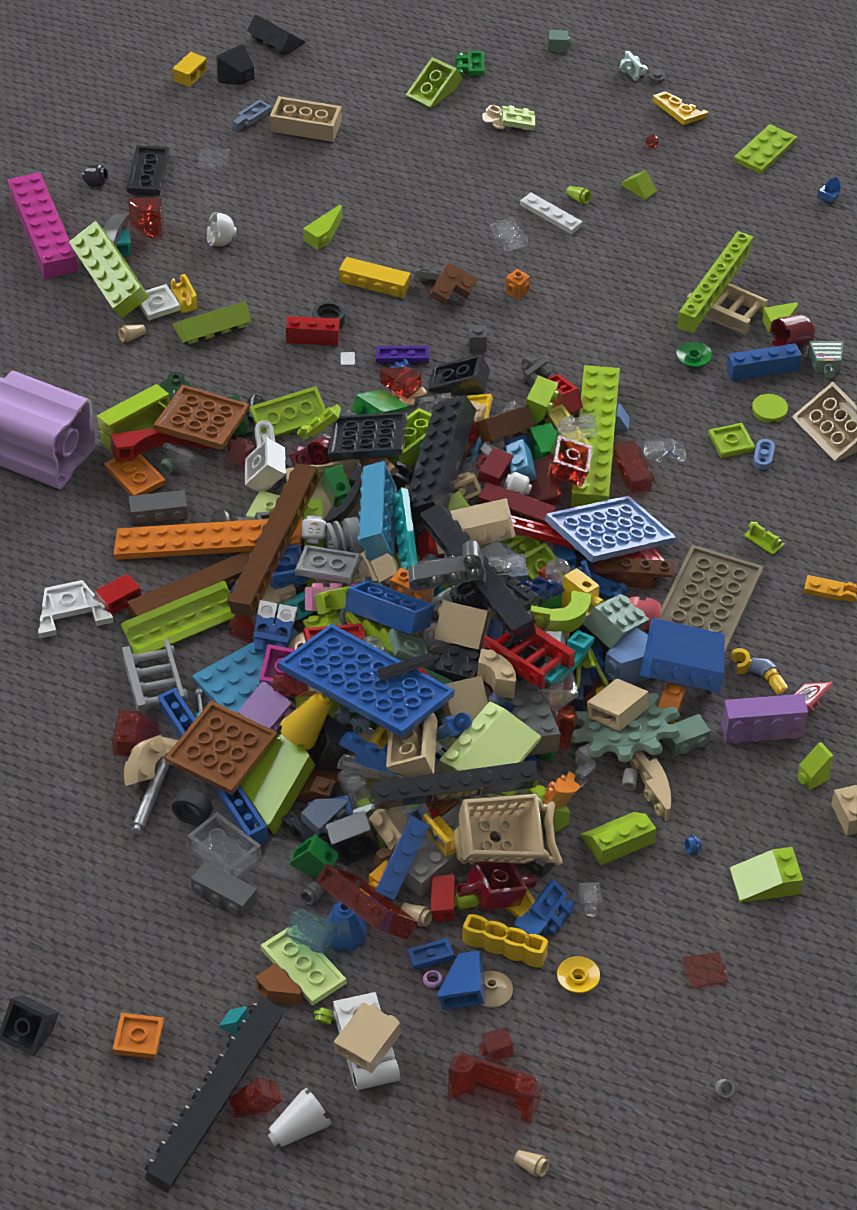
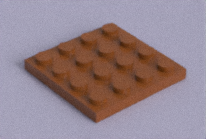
M182 385L155 422L154 430L222 450L248 412L249 404Z
M210 701L165 756V761L233 795L278 738V733L220 704Z

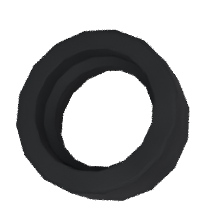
M323 301L313 308L312 317L320 318L323 314L332 313L338 316L335 319H340V329L345 325V309L341 304L334 301Z
M193 789L180 790L172 803V811L176 817L185 823L195 826L204 825L213 810V805L207 796Z

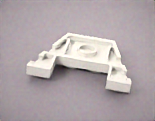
M83 580L48 587L44 590L40 628L38 629L39 639L57 635L53 621L56 619L92 612L96 626L113 623V616L105 610V606L101 602L99 603L95 598V594Z

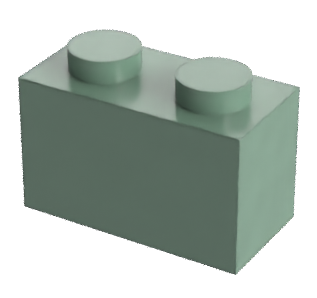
M698 714L671 724L678 727L680 731L678 738H663L672 754L676 756L685 754L697 747H704L709 743L711 731Z

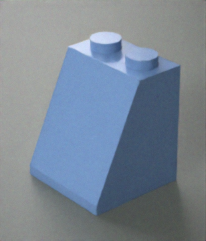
M636 627L606 653L604 675L609 684L615 679H620L629 684L650 679L649 677L640 676L648 635Z

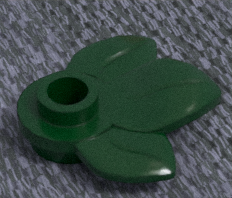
M180 372L169 374L167 380L159 384L162 389L169 393L170 401L182 385L193 388L192 384L186 381L184 375Z

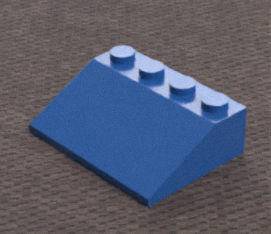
M652 618L640 676L720 693L724 677L725 634Z

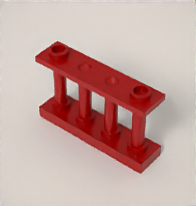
M536 626V633L523 639L522 642L511 650L502 646L512 639L508 633H505L496 641L487 635L483 637V649L493 650L510 662L517 674L540 689L545 688V675L559 664L570 669L575 664V651ZM528 646L538 649L525 660L518 656ZM544 655L552 658L550 662L540 669L532 665Z

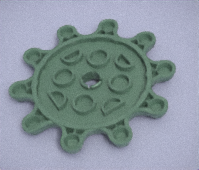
M656 693L649 694V708L621 731L588 718V711H576L572 713L570 721L572 724L582 726V728L572 731L570 741L573 743L590 742L592 744L588 750L590 757L596 758L606 752H615L618 755L619 761L629 762L633 758V753L639 750L647 751L651 755L660 754L662 752V746L658 742L660 739L678 738L680 736L678 727L667 723L678 719L680 714L675 707H657L660 703V697Z

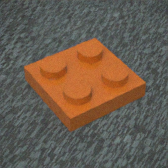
M121 1013L112 1049L113 1054L156 1059L164 1026V1018Z

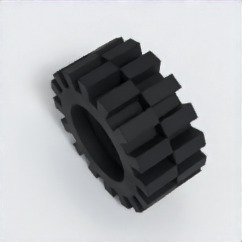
M468 582L454 584L455 587L450 588L449 594L453 603L473 608L481 606L480 602L483 601Z

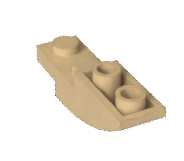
M642 750L633 753L630 764L633 769L639 772L641 780L645 784L644 796L646 800L651 801L657 815H661L666 822L669 820L671 807V791L666 774L657 758L649 761Z

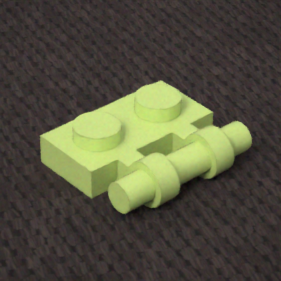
M502 106V125L534 131V111H529L526 108L517 109L514 106Z

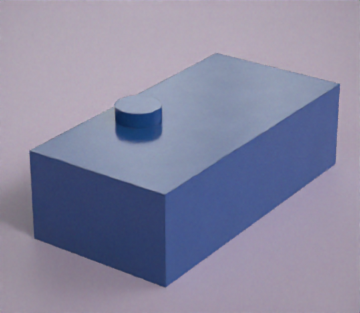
M367 580L348 588L344 610L412 635L431 626L435 605Z

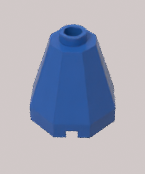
M339 901L335 904L324 921L323 940L335 951H341V949L354 951L366 942V921L356 906L350 901Z

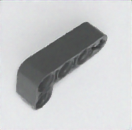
M476 541L463 543V556L412 565L408 569L410 589L421 591L483 578L485 575L484 563L479 544Z

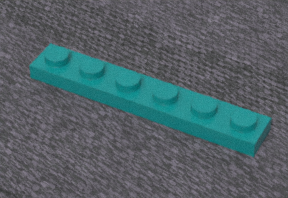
M401 487L393 495L391 503L393 506L400 568L408 571L409 567L418 564L409 493L408 489Z

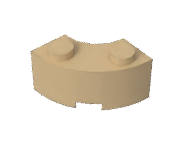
M481 649L477 677L482 676V680L492 687L494 696L514 699L516 674L513 666L507 659L495 651Z
M161 735L144 740L131 750L132 753L128 761H126L124 768L125 786L155 778L154 770L156 763L160 757L166 755Z

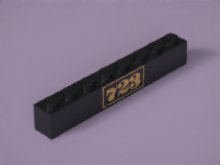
M533 760L372 782L370 793L373 810L536 788L539 778L536 762Z

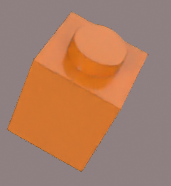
M668 682L658 707H675L680 714L685 702L687 687ZM676 720L669 721L667 724H674Z

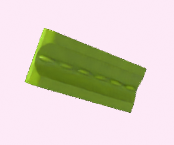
M221 581L127 620L121 624V627L133 652L137 655L165 648L164 639L168 638L169 644L172 645L241 615L231 613L230 606L227 603L228 596L231 593L225 581Z

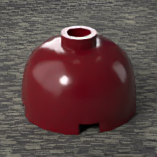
M321 437L307 445L306 448L313 465H324L337 461L328 459L330 438Z

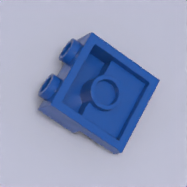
M300 544L287 547L270 581L271 587L280 589L284 588L287 584L295 583L296 585H302L305 581H308V577L295 575V569L302 554Z

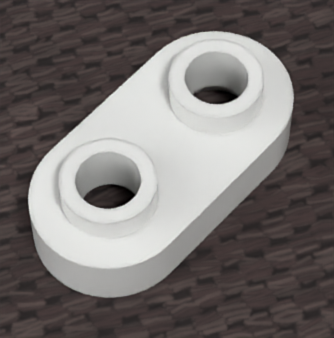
M266 420L259 421L254 429L256 447L267 438L275 442L272 424ZM260 429H265L266 433H261Z

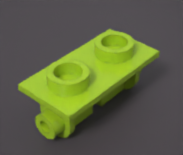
M750 522L748 525L750 530L744 534V537L772 555L785 545L779 536H775L769 531L766 532L765 528L757 522Z

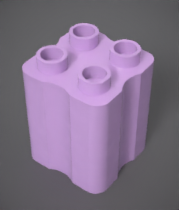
M11 371L5 378L0 377V467L54 488L62 489L71 478L75 469L86 460L95 446V431L91 423V400L16 371Z

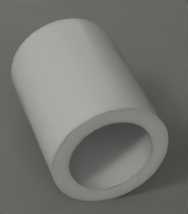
M633 768L624 770L622 788L624 790H635L638 777L637 770Z

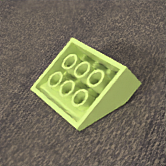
M489 702L472 721L471 726L464 730L439 760L445 772L518 763L526 758L542 738L506 709Z

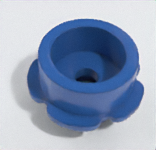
M694 835L685 839L684 844L687 853L697 855L702 848L700 839Z

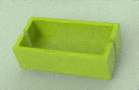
M156 384L97 415L99 429H101L102 444L111 451V434L154 428L155 422L170 402L169 393Z

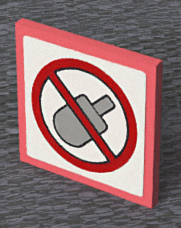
M833 683L804 684L795 694H803L807 710L814 711L815 709L812 705H820L818 699Z

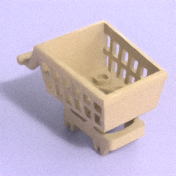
M537 794L463 800L458 814L460 826L454 830L458 861H461L462 864H473L474 862L526 864L542 859L545 863L561 865L562 858L555 843L553 827L555 803L551 801L543 804ZM539 811H546L544 823L547 845L551 856L544 849ZM490 834H492L493 837L499 835L500 841L493 842L490 839Z

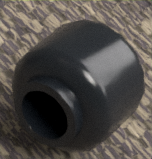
M101 164L88 165L82 173V178L88 186H102L108 180V171Z

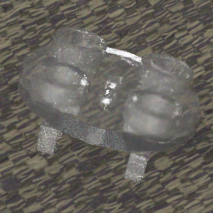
M451 393L437 394V398L433 396L421 397L418 404L419 406L425 405L426 412L432 414L431 407H434L433 404L452 399L453 396H451Z

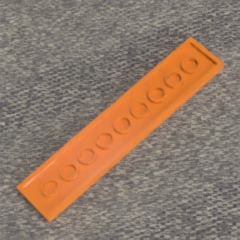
M303 517L288 546L300 544V547L302 546L301 527ZM268 519L117 528L113 555L115 560L253 551L256 540L260 537L262 528Z

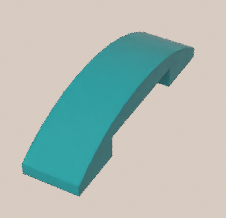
M577 630L567 641V646L575 651L574 666L568 669L559 664L545 675V682L555 684L565 679L583 660L594 642V637Z

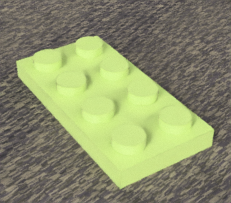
M295 923L261 944L262 952L273 964L276 963L281 969L287 971L292 982L299 984L303 991L302 995L312 1006L346 984V978Z

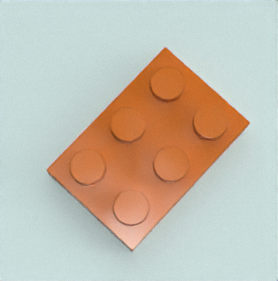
M141 454L133 460L116 462L114 458L104 463V469L130 496L148 494L166 485L165 478Z

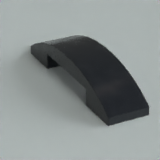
M361 465L356 466L349 478L351 490L339 509L334 506L331 507L324 519L326 523H331L333 526V522L338 521L340 524L354 508L361 487Z

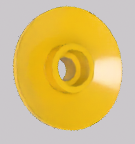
M574 956L567 958L559 965L557 979L560 985L567 991L586 993L597 986L600 980V971L592 960L586 957Z

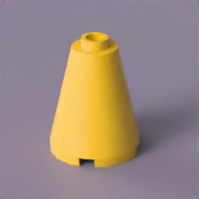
M315 693L282 720L279 724V727L282 726L281 733L292 744L296 746L301 744L304 745L302 749H311L317 741L330 710V698L323 693Z

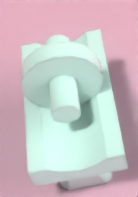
M626 51L625 58L620 61V70L624 73L627 72L634 81L639 80L640 76L646 75L648 68L645 65H641L640 59L637 56H633L630 51Z

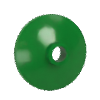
M686 342L677 349V358L686 366L702 367L711 361L712 351L703 343Z

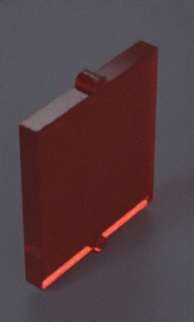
M719 952L683 957L686 968L685 975H688L691 988L728 983L725 973L726 966L722 963Z

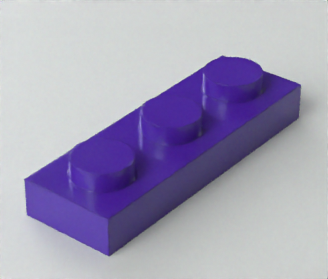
M376 346V363L404 362V359L409 363H429V346Z

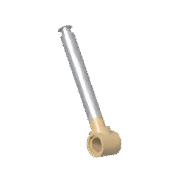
M162 737L166 755L178 740ZM166 755L160 757L154 770L155 778L150 780L132 824L133 827L130 829L135 835L142 834L141 830L146 825L170 766L165 761Z

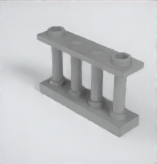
M168 638L164 639L165 649L137 655L131 653L130 646L122 647L123 661L139 718L147 716L146 709L149 706L159 704L158 697H143L145 691L175 685L184 702L188 700L187 690L182 689L173 658L176 657L173 645L170 646ZM167 657L168 664L143 669L135 668L137 662ZM171 671L173 677L145 684L139 682V679L143 676Z

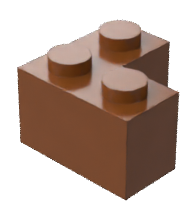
M448 262L443 267L429 297L441 304H444L449 299L452 291L467 298L476 285L478 278Z

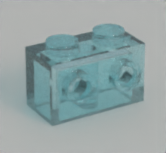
M299 909L292 912L285 936L291 938V941L296 944H304L310 947L311 951L321 953L331 948L338 925L306 910Z

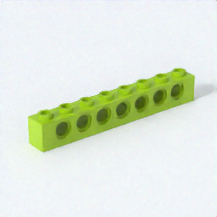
M737 231L679 311L677 328L694 333L751 254L753 236Z

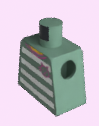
M810 341L808 357L815 373H824L826 378H832L835 376V373H839L842 363L843 341Z

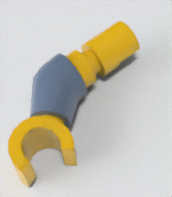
M742 648L734 649L731 652V660L733 662H743L738 663L737 674H745L750 669V672L766 679L777 695L788 688L784 679L779 675L777 666L769 659L753 657L750 660L749 652Z

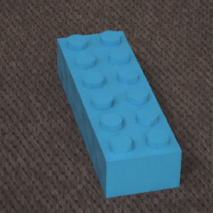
M385 461L364 466L363 475H361L362 486L360 491L362 498L359 500L361 510L359 511L360 523H358L360 535H358V542L360 546L364 547L365 557L370 561L387 553L395 559L396 531L391 500L393 495L397 493V487Z

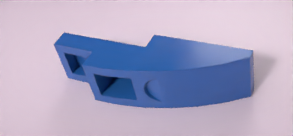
M349 731L341 738L339 745L356 753L355 762L374 770L398 774L386 768L388 744L380 749L377 744L367 742L357 733Z

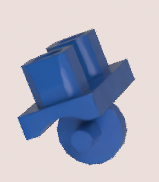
M466 712L447 716L441 720L443 725L436 730L442 739L460 736L464 730L471 726V716Z

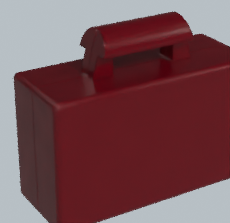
M493 447L488 456L483 454L476 464V468L479 469L477 480L499 486L510 469V463L514 455Z

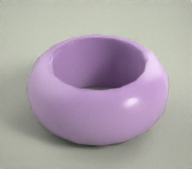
M430 970L424 974L423 982L428 988L434 989L442 984L443 977L438 971ZM430 976H435L439 980L436 982H429L427 978Z

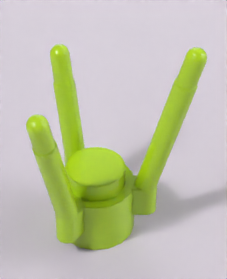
M590 648L576 669L577 689L580 688L581 666L585 668L595 667L606 687L609 685L598 664L597 658L594 656L592 648Z

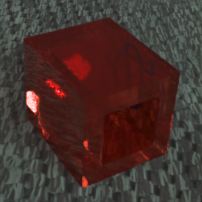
M507 1027L481 1034V1043L478 1044L481 1056L485 1055L488 1063L513 1057V1043Z

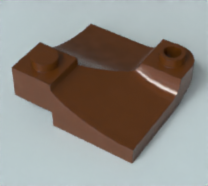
M305 749L315 764L312 749ZM346 760L342 764L340 771L320 770L316 768L315 764L295 801L308 805V802H312L315 799L333 798L340 788L350 761Z

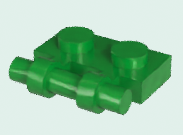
M468 51V55H463L461 52L457 53L455 58L456 68L462 77L464 72H468V76H484V51Z

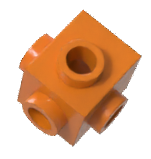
M518 269L508 274L505 279V293L518 300L530 291V276Z

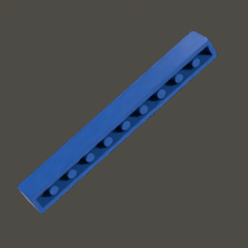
M173 688L157 697L162 713L180 739L196 718L176 688ZM209 784L251 850L269 841L267 826L240 786L231 795Z

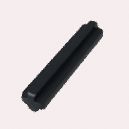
M431 653L423 654L377 670V676L380 680L392 678L432 665L434 658Z

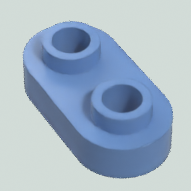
M761 439L757 442L753 461L756 468L765 470L771 467L775 449L773 441Z

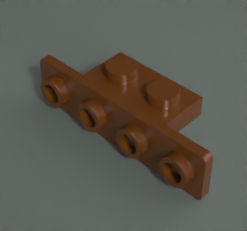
M612 557L599 560L597 571L616 573L615 583H624L627 587L653 589L654 576L673 577L674 561Z

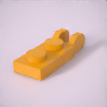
M807 575L803 593L839 601L855 602L857 600V584Z

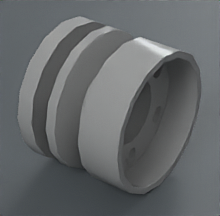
M357 517L343 519L342 528L338 521H334L333 526L331 523H326L325 547L346 552L348 550V552L363 553L364 547L360 546L358 542V535H360L359 519Z

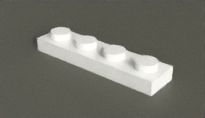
M529 193L520 200L522 207L570 234H573L582 227L583 222L533 193Z

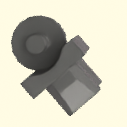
M545 356L537 362L535 358L525 357L522 360L523 366L521 367L522 371H525L523 373L524 377L519 381L522 384L527 382L533 387L538 377L537 373L544 378L548 377L552 372V369L547 364L549 359Z

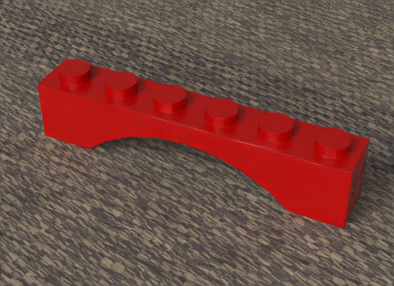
M154 428L111 434L110 449L116 462L133 460L149 449L164 445L178 444L195 446L202 449L212 448L155 431Z

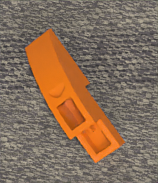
M568 771L566 775L562 774L558 777L555 783L551 781L545 789L543 804L552 801L555 803V809L565 807L580 788V785L574 781L576 775Z

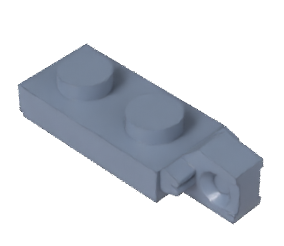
M261 100L256 101L238 113L237 118L233 121V129L240 131L245 126L248 127L270 113L272 106Z

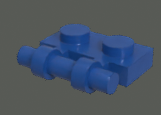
M554 879L547 883L528 909L531 914L541 920L549 921L550 926L547 928V932L550 935H553L556 930H560L564 919L571 915L572 908L575 905L572 900L564 901L567 893ZM557 908L559 909L558 915L555 914Z

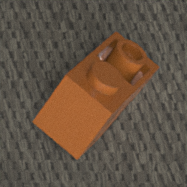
M276 963L255 976L256 989L270 1002L289 1005L302 1004L303 991L298 983H293L287 971L281 969Z

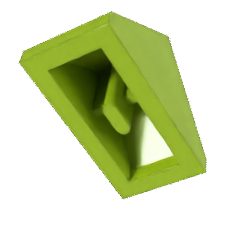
M646 170L632 175L621 183L622 186L644 200L657 193Z

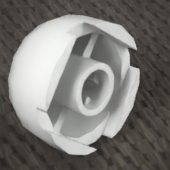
M213 212L209 219L212 222L211 227H207L208 243L211 242L210 246L222 247L227 245L236 236V227H234V223L228 215Z

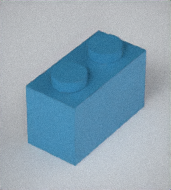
M521 439L507 445V452L514 455L510 463L511 472H518L528 476L530 481L536 479L532 453L524 440Z

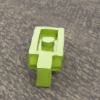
M336 404L333 407L326 408L321 416H316L308 425H303L298 430L297 435L303 441L311 436H316L339 418L341 407Z

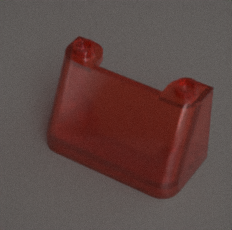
M463 1053L456 1055L449 1067L448 1097L458 1100L463 1093L473 1094L476 1086L515 1098L514 1108L520 1110L521 1121L532 1123L543 1093L542 1085L534 1076Z

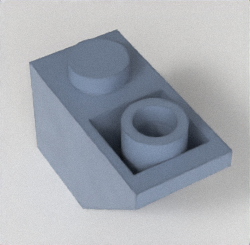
M315 799L301 813V821L319 837L323 832H328L327 824L337 819L340 820L348 812V801L346 799Z

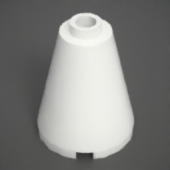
M305 1088L270 1126L269 1131L271 1133L268 1134V1137L275 1146L279 1144L283 1147L327 1128L332 1123L329 1118L326 1119L324 1117L325 1110L311 1092L308 1093V1089Z

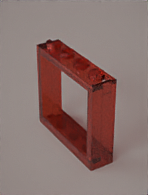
M326 864L315 880L316 883L377 930L407 940L418 924V921L388 898L374 892L375 888L356 874ZM357 880L361 882L359 887L355 884Z

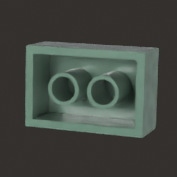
M619 594L595 606L583 624L612 649L636 627L642 630L649 619L642 610L636 608L631 603L629 598Z

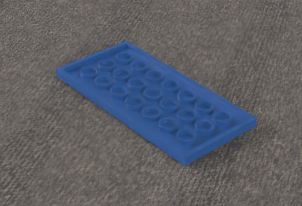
M333 624L324 628L278 662V669L401 737L453 698L455 694L454 689L417 669L392 678L380 680L377 676L378 669L402 661Z

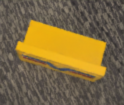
M425 813L423 815V822L430 825L426 835L446 858L456 853L453 830L440 816L432 820Z

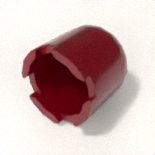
M798 314L779 317L771 323L770 333L773 332L775 339L772 340L774 347L795 343L798 349L806 347L814 339L815 327L812 321L805 315Z

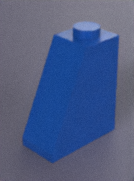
M480 951L460 953L456 957L438 992V999L442 1010L485 1004L484 962Z

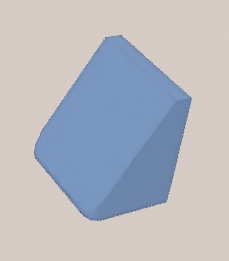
M618 404L615 428L628 430L630 418L621 404Z

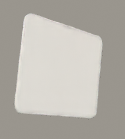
M341 352V365L355 364L354 352Z

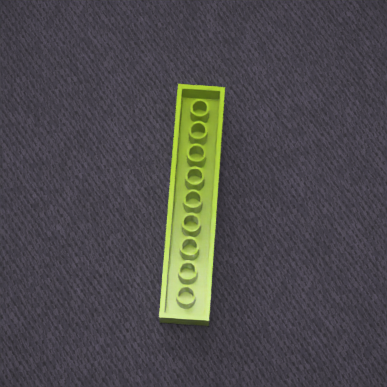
M584 365L581 393L583 408L580 409L578 427L591 444L593 452L578 459L575 457L571 508L609 500L620 368Z

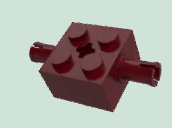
M474 862L467 878L468 883L457 884L456 893L458 897L475 895L483 911L521 905L527 888H534L536 886V877H534V874L520 876L514 863Z

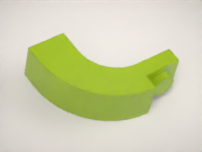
M572 591L568 606L562 609L531 606L530 613L533 614L536 620L534 625L547 628V631H562V634L576 630L586 619L591 594Z

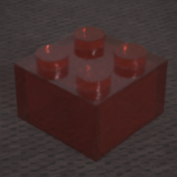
M558 435L550 450L546 476L582 487L589 474L593 446Z

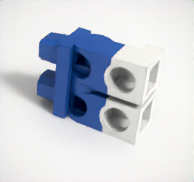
M260 600L253 635L255 652L265 653V648L268 644L288 648L297 607L280 604L276 623H274L277 603Z

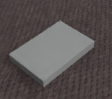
M305 545L296 566L295 575L351 584L360 563L361 554Z

